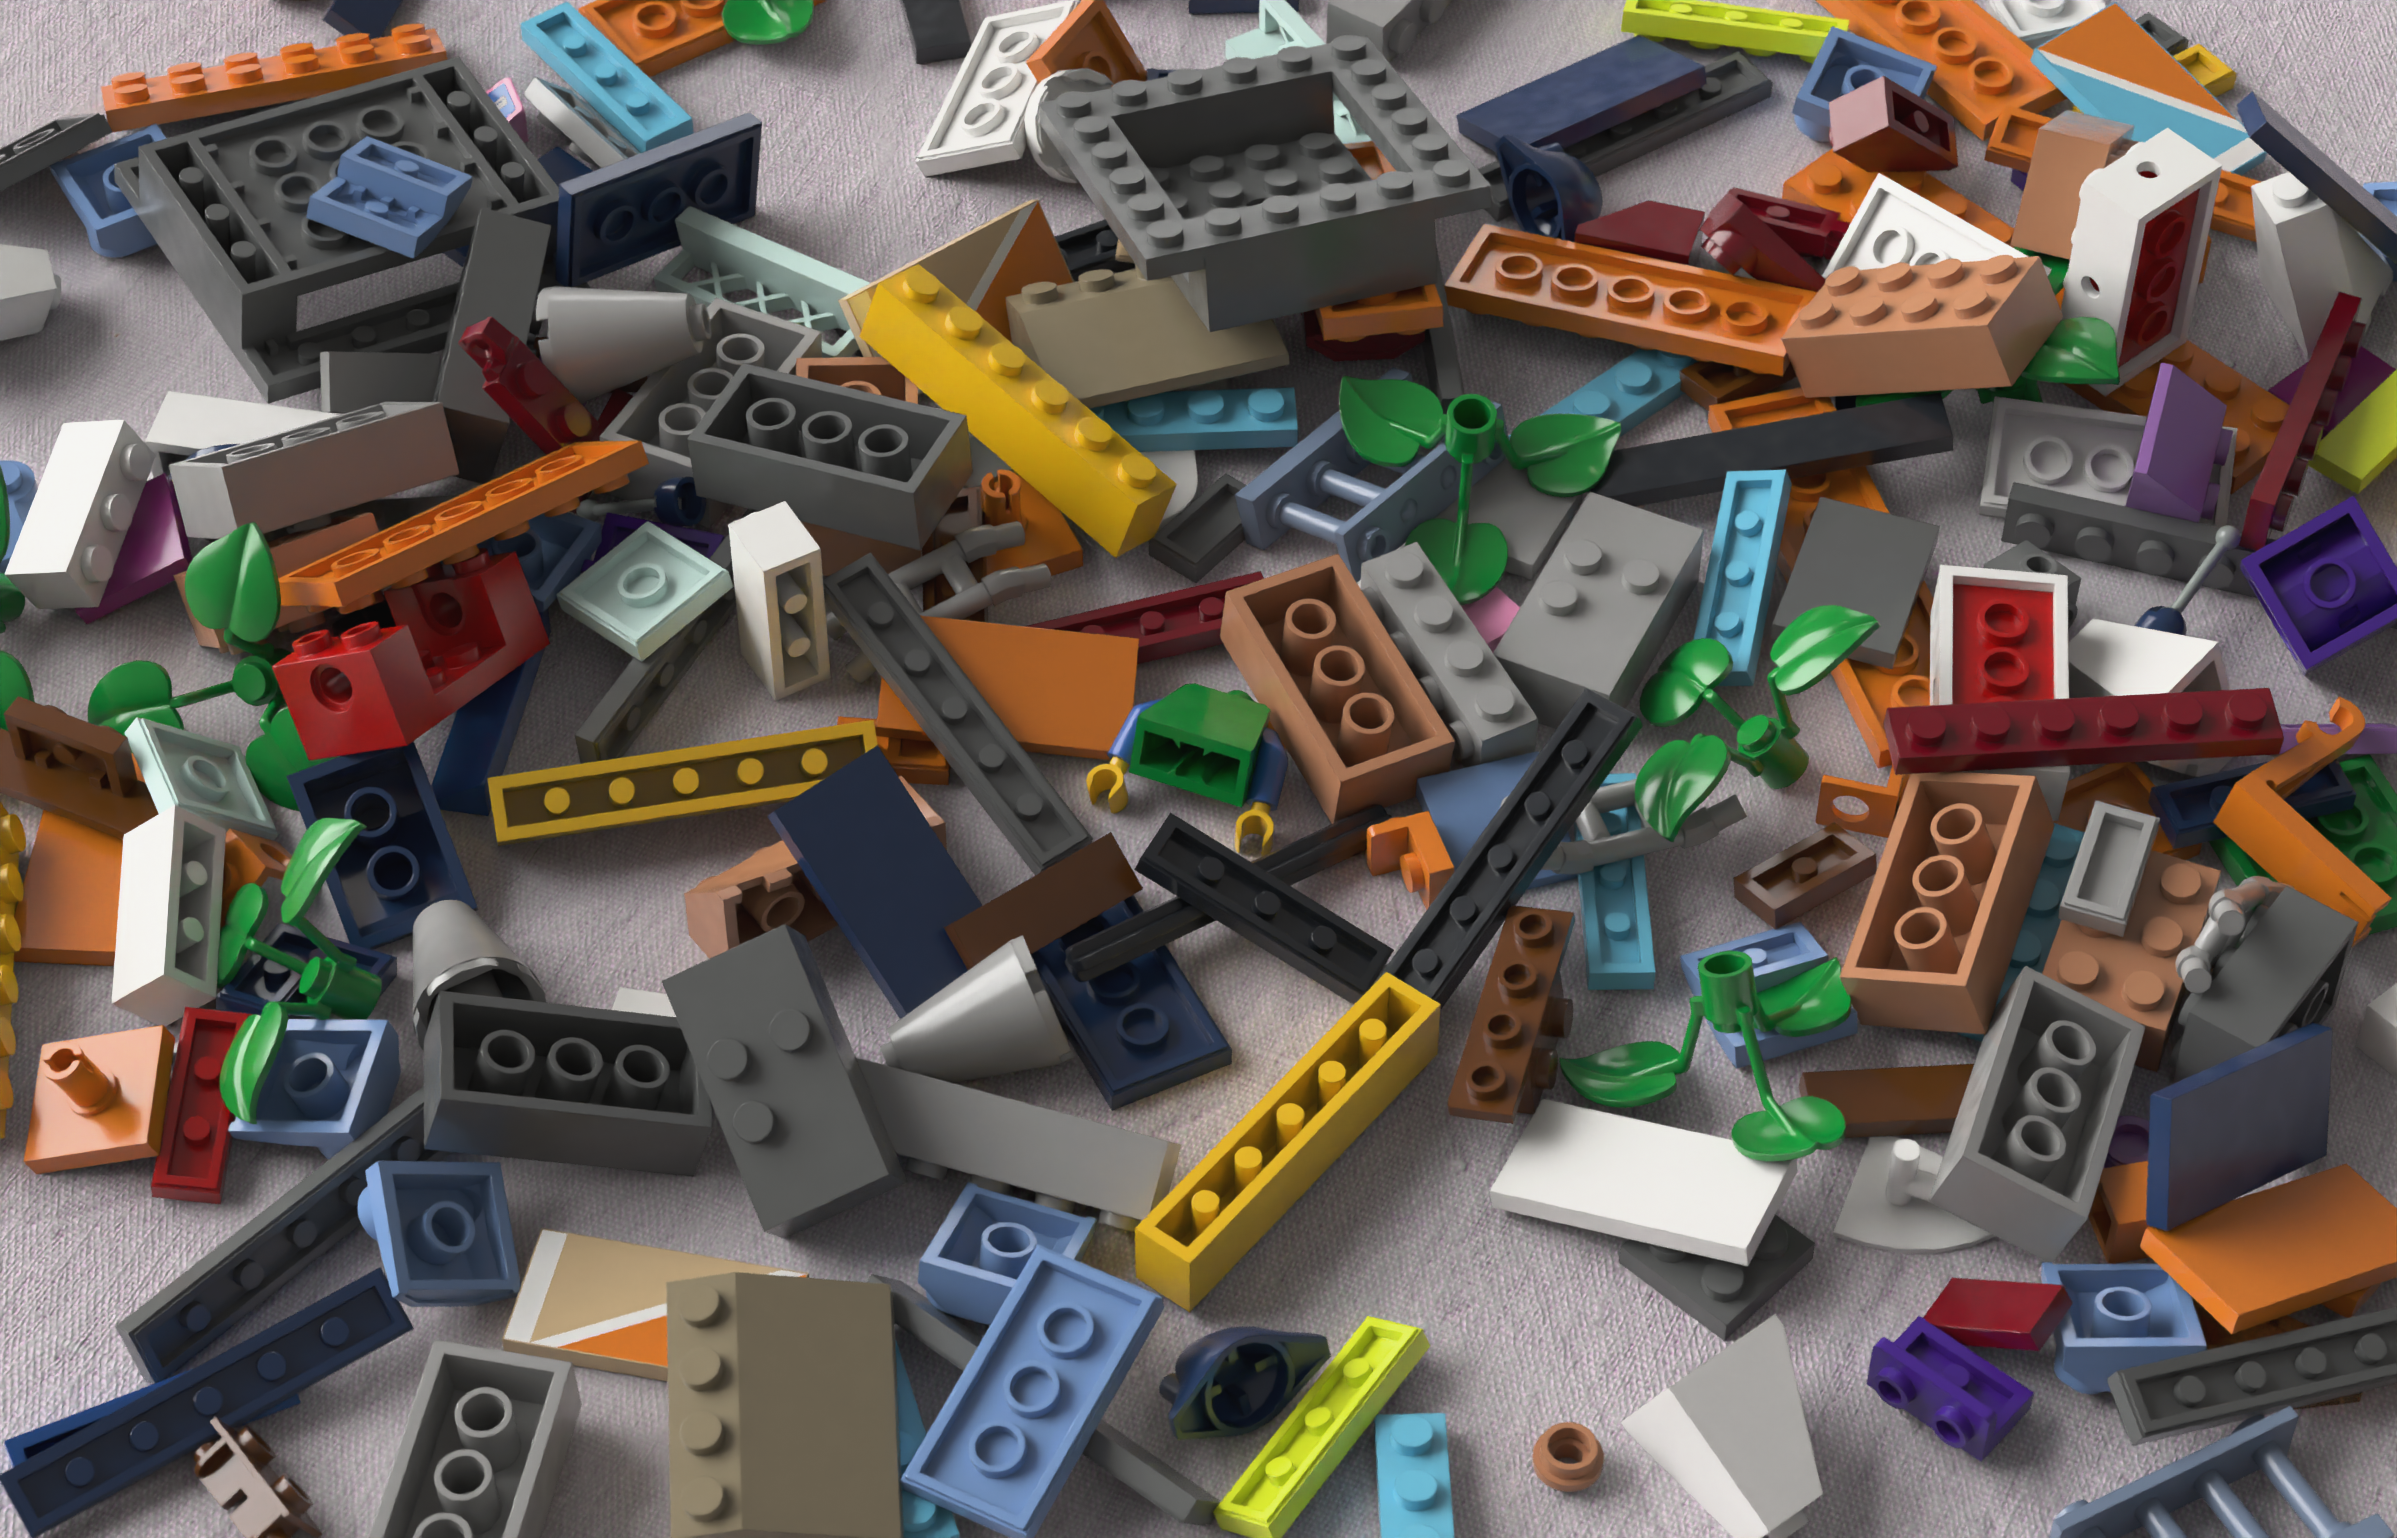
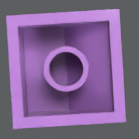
M2161 362L2125 507L2199 523L2200 518L2208 520L2213 518L2220 484L2209 482L2213 464L2225 466L2233 430L2222 428L2227 405L2174 365Z

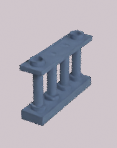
M1392 367L1379 378L1413 382L1411 373ZM1492 401L1497 411V419L1504 421V433L1509 439L1502 404ZM1338 411L1235 494L1246 544L1265 550L1291 528L1297 529L1336 544L1340 557L1357 583L1361 580L1362 563L1397 550L1406 542L1410 532L1419 524L1434 519L1459 498L1462 463L1455 460L1449 454L1445 446L1444 437L1441 440L1442 443L1427 456L1417 454L1416 458L1406 466H1382L1404 474L1387 489L1355 478L1359 472L1372 462L1364 459L1351 446L1343 430L1340 412ZM1496 440L1492 453L1480 463L1473 465L1471 487L1506 459ZM1331 495L1363 506L1359 512L1346 522L1314 510Z
M2289 1406L2266 1418L2263 1415L2252 1416L2238 1425L2231 1435L2090 1503L2086 1500H2079L2068 1505L2053 1520L2049 1538H2120L2140 1527H2144L2152 1538H2188L2170 1513L2200 1498L2204 1499L2233 1538H2270L2229 1486V1484L2260 1469L2315 1538H2394L2395 1534L2378 1513L2353 1525L2347 1521L2340 1523L2287 1457L2299 1418L2298 1414Z

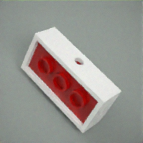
M2169 128L2164 129L2146 142H2138L2130 148L2126 155L2104 169L2094 170L2085 179L2079 192L2081 201L2077 224L2071 237L2073 246L2069 268L2063 281L2065 291L2061 312L2063 315L2062 320L2077 317H2093L2106 321L2113 328L2117 339L2120 383L2119 385L2089 384L2104 396H2107L2183 345L2187 340L2222 164Z
M1940 565L1931 609L1930 705L2069 698L2068 575ZM2070 766L1958 772L2036 776L2053 821H2058L2070 774Z

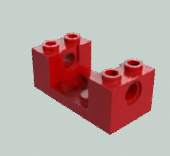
M480 548V552L467 560L449 565L438 562L427 567L428 577L416 584L399 589L388 588L383 593L396 627L380 629L378 622L373 621L360 624L341 634V638L339 636L331 637L329 630H320L302 636L292 643L294 652L274 664L272 669L309 761L407 746L550 644L516 551L489 556L487 548Z

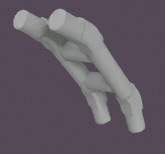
M1018 521L997 526L987 524L968 529L956 535L955 540L888 574L919 615L963 620L992 604L996 606L1006 600L1022 597L1023 593L1049 588L1052 582L1050 570L1044 563L1021 569L1011 567L998 570L981 578L980 583L977 582L967 566L966 561L969 564L980 557L994 555L996 551L1023 545L1025 543V532L1022 524ZM944 574L956 595L923 612L910 590ZM833 612L826 617L827 634L833 640H838L847 632ZM863 651L845 665L849 674L860 684L877 671Z
M1637 779L1599 787L1575 821L1584 840L1560 842L1541 870H1552L1556 874L1574 875L1592 871L1595 866L1679 846L1683 849L1697 846L1720 835L1719 831L1746 818L1747 815L1736 794L1707 809L1703 807L1691 813L1681 826L1674 842H1670L1659 835L1641 815L1634 792ZM1505 797V798L1502 800L1501 806H1502V804L1505 802V800L1507 799V797ZM1635 806L1645 828L1611 836L1600 814Z
M2252 876L2243 880L2239 886L2231 890L2225 888L2216 892L2211 897L2208 905L2210 917L2198 936L2195 945L2182 950L2175 962L2179 978L2183 979L2186 988L2195 994L2207 991L2212 983L2209 971L2215 967L2221 954L2229 945L2237 949L2245 940L2241 936L2258 906L2264 904L2270 907L2286 886L2295 890L2293 886L2273 882L2266 877Z

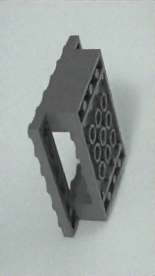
M1343 35L1335 38L1332 43L1309 48L1290 46L1281 49L1275 55L1255 59L1246 57L1232 58L1217 67L1202 70L1178 69L1163 78L1144 82L1124 80L1114 84L1110 89L1090 93L1071 91L1059 95L1056 100L1038 103L1040 125L1145 279L1150 281L1171 276L1209 332L1437 283L1435 219L1492 207L1491 185L1367 36ZM1333 92L1396 171L1383 173L1375 180L1368 176L1335 134Z
M459 56L138 147L139 157L114 164L116 184L267 404L321 388V352L430 354L443 350L446 344L459 282L297 331V296L470 245L481 207L551 225L536 298H538V294L543 288L563 287L555 279L559 188ZM366 136L473 176L471 188L454 215L435 239L414 259L306 218L310 196L337 177L340 155ZM586 282L576 286V288H590V286Z

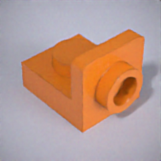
M1429 811L1406 817H1394L1383 823L1372 825L1367 829V866L1371 875L1377 876L1401 870L1407 890L1410 893L1418 891L1427 910L1454 873V865Z

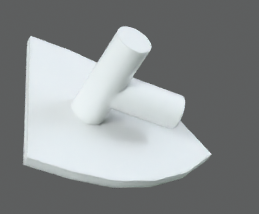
M1894 1136L1870 1137L1833 1232V1237L1865 1247L1899 1254H1938L1969 1248L1991 1239L1995 1235L1928 1202L1943 1157L1919 1146L1918 1143L1911 1139H1900Z

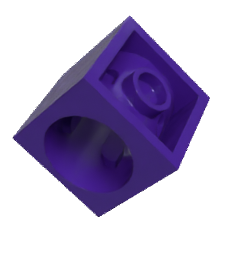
M2354 496L2241 560L2240 570L2303 676L2397 624V567Z

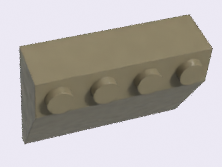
M1136 264V269L1113 273V271L1105 269L1088 271L1078 277L1079 281L1059 286L1053 282L1032 283L1021 289L1022 294L1005 297L1012 344L1020 348L1026 356L1058 383L1062 384L1089 409L1290 365L1289 353L1273 319L1209 332L1171 276L1147 281Z
M742 1272L666 1282L671 1538H904L902 1483L900 1481L901 1458L894 1302L891 1285Z

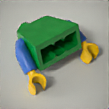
M1196 683L1183 685L1165 698L1140 703L1130 711L1107 753L1111 759L1110 763L1098 765L1088 773L1086 779L1087 789L1092 805L1096 803L1098 796L1103 791L1111 789L1108 797L1110 811L1114 814L1118 813L1126 807L1129 800L1124 775L1129 768V773L1242 808L1247 803L1251 806V809L1241 814L1236 821L1234 847L1240 853L1242 839L1249 834H1258L1263 837L1262 857L1269 854L1272 850L1274 823L1269 813L1270 811L1277 810L1288 768V756L1278 733L1268 728L1271 711L1266 705L1254 702L1249 694L1240 690H1232L1225 693Z

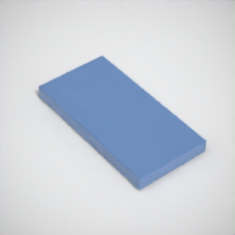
M1038 1244L900 1479L904 1490L1007 1537L1034 1538L1164 1310L1162 1297Z

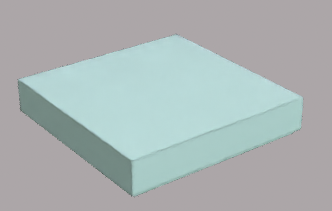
M647 521L556 594L564 612L642 662L734 586L726 569Z
M138 717L125 731V736L128 737L131 750L159 814L176 805L226 829V832L230 828L273 841L278 836L276 827L251 771L246 765V760L239 746Z

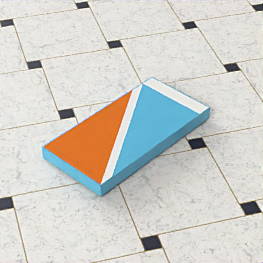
M2116 1L2034 49L2030 62L2082 113L2134 125L2131 140L2146 142L2164 129L2169 128L2222 164V170L2238 175L2245 174L2265 160L2267 153L2249 138L2244 125Z

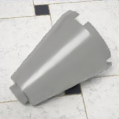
M555 286L543 288L538 294L536 321L548 319L547 339L538 340L542 362L581 404L700 354L703 349V340L711 338V324L707 308L703 303L696 304L693 296L689 293Z
M458 900L439 901L425 908L416 918L413 926V1027L423 1051L424 1039L439 991L546 1002L545 992L536 975L468 904Z
M1023 935L1004 944L887 1028L891 1042L880 1046L887 1066L950 1083L1059 1065L1074 1059Z

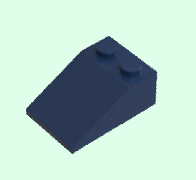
M414 741L407 746L339 756L286 776L307 830L314 822L322 818L352 819L367 826L348 846L326 879L350 944L374 950L413 935V926L418 915L425 908L439 901L458 900L468 904L474 911L478 910Z

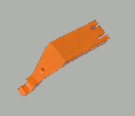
M2338 697L2329 711L2330 722L2338 725L2342 731L2338 734L2330 735L2323 732L2318 727L2317 722L2305 720L2296 734L2298 745L2236 782L2213 823L2277 882L2289 884L2296 891L2357 921L2358 925L2351 947L2353 948L2368 936L2372 930L2369 926L2376 917L2375 914L2385 908L2392 898L2284 801L2286 797L2320 770L2350 750L2364 730L2365 718L2360 709L2349 700Z

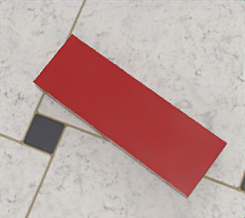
M185 1007L165 1110L160 1153L156 1157L151 1183L152 1197L221 1205L233 1140L228 1130L231 1122L235 1121L236 1116L226 1107L222 1099L219 1082L220 1073L232 1041L244 1021L252 1014Z

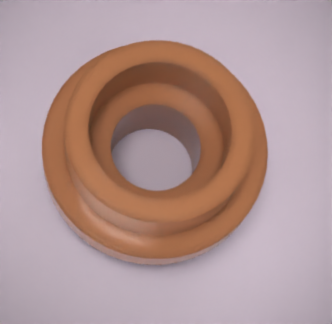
M1562 1422L1553 1425L1538 1438L1533 1448L1532 1464L1538 1478L1547 1486L1559 1491L1575 1492L1588 1488L1598 1480L1603 1470L1604 1452L1595 1435L1587 1427L1574 1422ZM1561 1458H1571L1578 1463L1566 1464L1558 1460Z

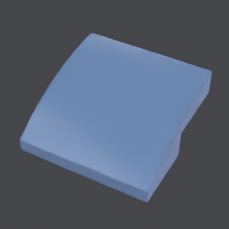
M366 136L340 155L337 177L310 196L306 218L414 259L435 239L454 215L471 188L473 176Z
M1538 751L1417 779L1416 797L1422 811H1429L1454 865V872L1500 809L1502 800L1510 795L1538 756ZM1567 832L1561 842H1571L1569 832ZM1540 870L1528 889L1578 878V874H1556L1552 870Z
M1801 921L1782 926L1776 930H1768L1680 956L1681 968L1693 996H1702L1698 973L1699 962L1706 956L1717 952L1739 951L1751 957L1757 993L1828 962L1827 953ZM1851 1005V1013L1842 1024L1830 1030L1809 1036L1788 1037L1778 1033L1775 1029L1769 1032L1755 1029L1763 1061L1857 1034V1011ZM1706 1019L1716 1040L1734 1067L1737 1069L1751 1065L1742 1031L1738 1033H1721L1716 1031L1713 1023Z

